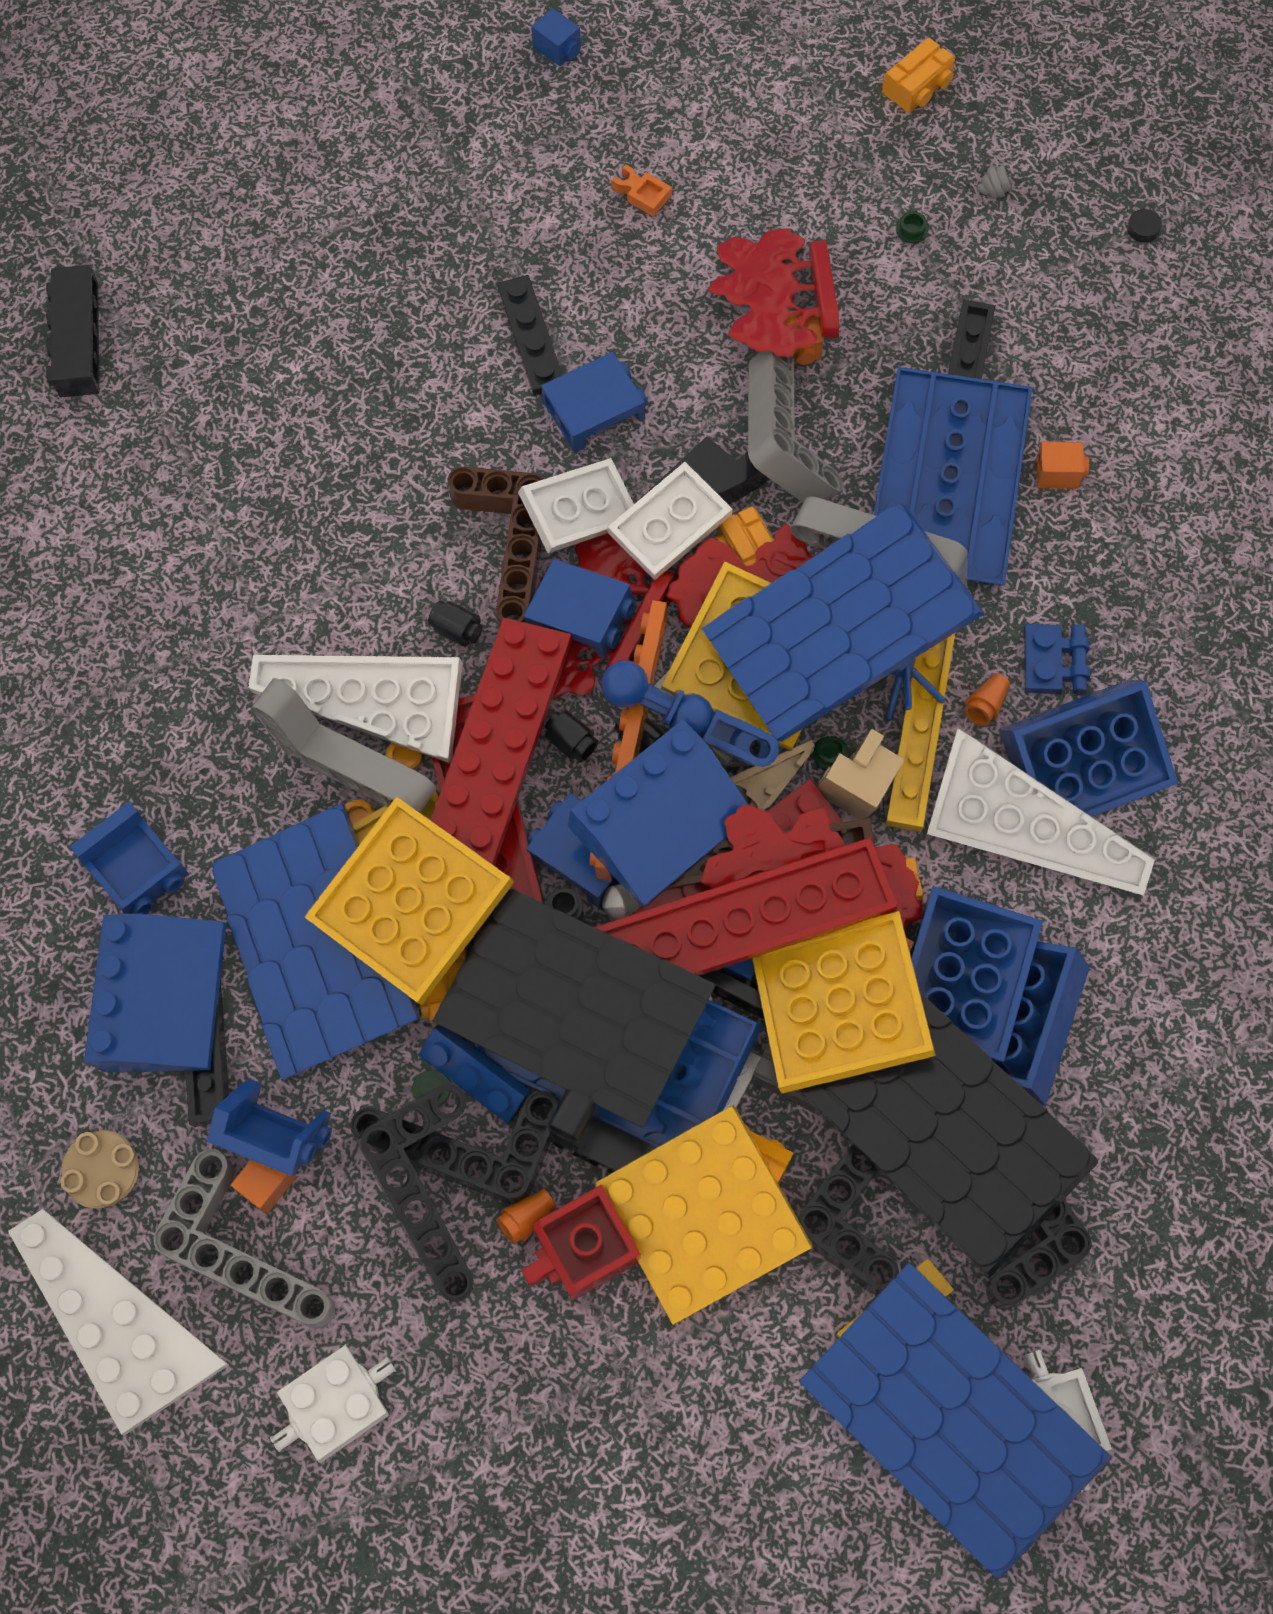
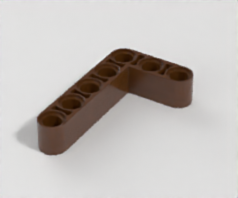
M458 467L453 469L447 478L453 505L464 510L511 514L496 615L499 628L503 618L511 615L520 616L515 621L525 623L523 616L535 594L542 540L534 525L528 528L521 527L525 523L533 524L518 492L522 486L543 480L544 478L535 473ZM462 487H470L468 490L465 491L459 490ZM496 490H503V491H504V492H502V493H500V494H494V493H492V492H494V491H496ZM522 553L529 554V556L526 558L516 557L517 555ZM516 584L525 585L521 589L515 590L511 588L513 585Z

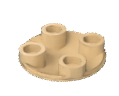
M106 1130L82 1133L76 1138L64 1156L61 1167V1187L75 1202L82 1206L94 1209L113 1206L122 1201L131 1192L137 1181L139 1173L137 1153L132 1144L118 1133Z

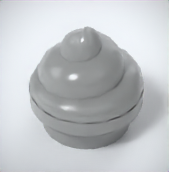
M994 165L988 168L986 174L982 177L981 184L977 187V191L984 195L990 194L993 198L1005 197V193L1012 190L1004 165L997 168Z

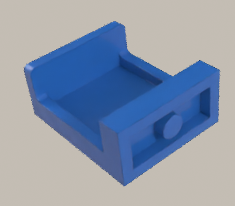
M613 352L541 385L543 403L574 453L586 448L587 437L632 415H635L639 422L645 419V406L648 405L646 395L641 387L634 386L628 366L624 361L619 362Z
M553 559L523 617L525 623L571 634L572 640L596 648L598 657L606 659L610 649L617 647L621 637L620 629L625 619L629 620L632 617L636 601L633 599L630 584Z
M569 793L563 802L558 800L551 807L547 816L549 820L542 829L536 828L527 839L529 845L526 851L531 854L534 863L536 861L540 862L586 893L587 901L600 908L608 887L618 884L619 881L614 876H612L611 882L596 879L595 866H590L591 851L567 826L570 810L582 801L572 793Z
M129 801L70 846V849L124 914L149 913L155 905L154 901L165 893L171 894L177 891L183 885L184 878L189 875L182 863L169 851Z
M248 1078L215 1107L206 1142L293 1176L303 1164H310L318 1149L323 1150L326 1147L332 1133V1128L328 1127L331 1113L323 1110L310 1124H306L257 1104L262 1083Z

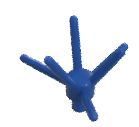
M915 658L890 673L895 676L886 715L888 721L893 719L902 679L905 709H912L910 675L939 703H944L945 698L913 667Z

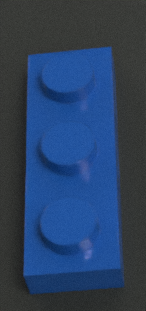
M439 1025L432 1029L418 1054L419 1057L507 1124L515 1118L531 1092L530 1089L459 1035Z

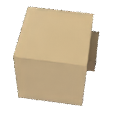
M871 729L858 744L850 758L839 753L833 765L827 768L817 785V788L826 800L859 819L868 818L877 809L905 760L880 745L884 735L874 729Z

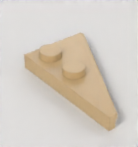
M812 740L794 747L792 751L788 750L779 754L775 761L768 766H753L730 778L735 785H739L747 790L746 795L752 799L750 805L767 811L814 751L815 745Z

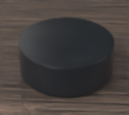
M1137 210L1130 216L1127 232L1131 238L1138 242H1151L1159 235L1162 226L1161 218L1152 210Z

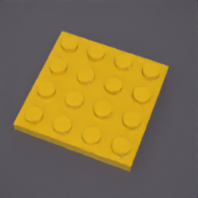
M724 562L661 685V690L674 695L676 690H682L684 694L694 693L701 695L709 701L713 709H718L771 734L767 725H765L749 701V698L745 695L729 668H727L711 644V641H709L701 629L748 596H754L771 583ZM802 729L786 740L778 741L779 746L792 751Z
M396 796L305 915V918L422 1006L513 885L514 881Z
M899 911L870 918L852 926L752 958L778 1087L782 1094L936 1056Z
M734 1105L595 1183L597 1187L599 1185L603 1186L639 1250L641 1259L638 1262L673 1325L806 1252L813 1246Z

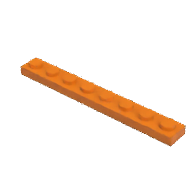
M652 600L650 613H643L640 633L645 634L643 645H636L634 662L644 669L648 677V683L651 685L654 684L667 623V602ZM639 703L629 707V710H622L619 730L624 731L622 743L615 742L612 755V764H617L615 774L639 754L648 708ZM591 852L590 866H595L596 879L611 882L613 875Z

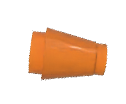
M992 674L987 681L966 699L964 712L967 718L980 726H987L990 722H994L999 715L1010 687V681L1002 674Z
M541 1189L537 1193L535 1192L502 1209V1215L496 1219V1222L511 1243L516 1244L520 1240L525 1242L534 1232L532 1225L550 1214L556 1208V1204L549 1193Z

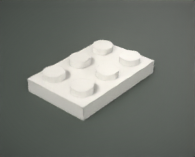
M611 458L522 486L518 492L547 553L607 534V527L634 505Z
M684 462L607 527V533L656 580L732 515L733 509Z

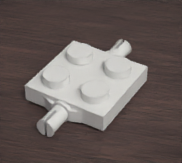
M344 1345L279 1390L277 1393L288 1410L291 1424L270 1437L277 1451L281 1452L282 1449L300 1438L308 1444L316 1460L322 1463L388 1417L389 1413L379 1398L376 1384L393 1372H396L390 1359L385 1357L384 1360L367 1371L358 1364L349 1348Z
M1041 1350L1026 1354L1025 1357L1034 1378L1032 1380L1106 1451L1111 1450V1445L1083 1369L1080 1368L1064 1374H1049ZM1089 1484L1081 1492L1091 1489Z

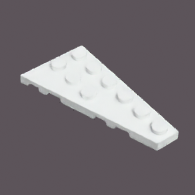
M253 655L248 686L253 693L261 695L272 679L277 678L288 684L299 694L313 715L451 764L463 664L459 657Z
M957 728L927 834L1144 895L1155 861L1151 856L960 728Z
M40 1210L8 1231L121 1435L128 1434L229 1366L227 1362L203 1344L202 1341L178 1323L47 1211Z

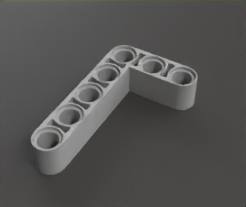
M772 351L759 352L749 361V459L756 469L802 503L805 498L811 496L829 501L843 490L844 484L840 475L833 467L795 439L793 355L788 358L785 356L778 357Z
M811 496L805 498L790 530L800 541L826 549L846 534H852L877 516ZM925 532L967 588L968 553L966 548L954 540Z
M277 678L272 679L251 707L254 714L290 757L296 755L301 759L300 763L386 807H389L397 796L420 813L437 790L435 784L421 773L321 725L299 694L288 684Z
M206 1149L200 1152L193 1160L155 1231L153 1239L156 1250L171 1261L303 1325L314 1329L323 1328L328 1325L334 1317L335 1305L332 1299L322 1290L204 1234L226 1194L235 1172L232 1162L219 1150ZM213 1162H222V1170L219 1175L210 1179L206 1178L207 1167ZM195 1197H202L203 1205L199 1212L188 1214L187 1205L190 1200ZM182 1232L184 1235L183 1244L180 1248L169 1251V1238L175 1233ZM210 1249H217L219 1256L216 1263L211 1267H203L202 1258L205 1252ZM251 1265L253 1267L251 1280L246 1284H238L236 1275L239 1269L243 1266ZM279 1282H287L289 1288L287 1296L281 1301H273L271 1299V1290L274 1285ZM313 1299H322L324 1309L320 1316L313 1319L307 1318L306 1307L308 1303Z

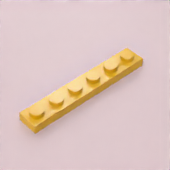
M955 633L941 641L939 649L927 651L917 656L913 665L944 698ZM911 676L912 709H905L897 754L905 760L893 779L885 825L922 832L944 703H939Z

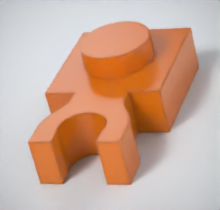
M626 164L622 167V177L627 180H620L617 177L611 180V188L618 193L627 194L628 203L652 217L657 214L672 196L671 186L647 172L642 177H639L634 169Z

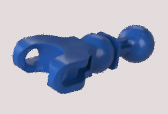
M628 660L617 661L611 664L602 676V692L605 698L617 707L628 708L639 703L664 715L661 723L669 725L670 728H673L684 719L707 745L744 764L765 767L773 763L778 756L779 744L771 734L718 709H713L709 701L701 695L694 693L684 694L682 690H676L674 695H671L649 684L646 672L635 662ZM755 740L758 744V752L752 755L749 748L750 744Z

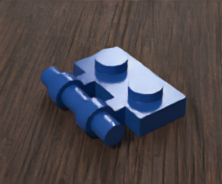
M1025 624V693L1061 694L1063 690L1062 681L1073 683L1074 694L1082 695L1087 693L1090 667L1086 666V653L1090 650L1084 625H1073L1071 627V638H1062L1061 625ZM1062 653H1072L1071 667H1062Z

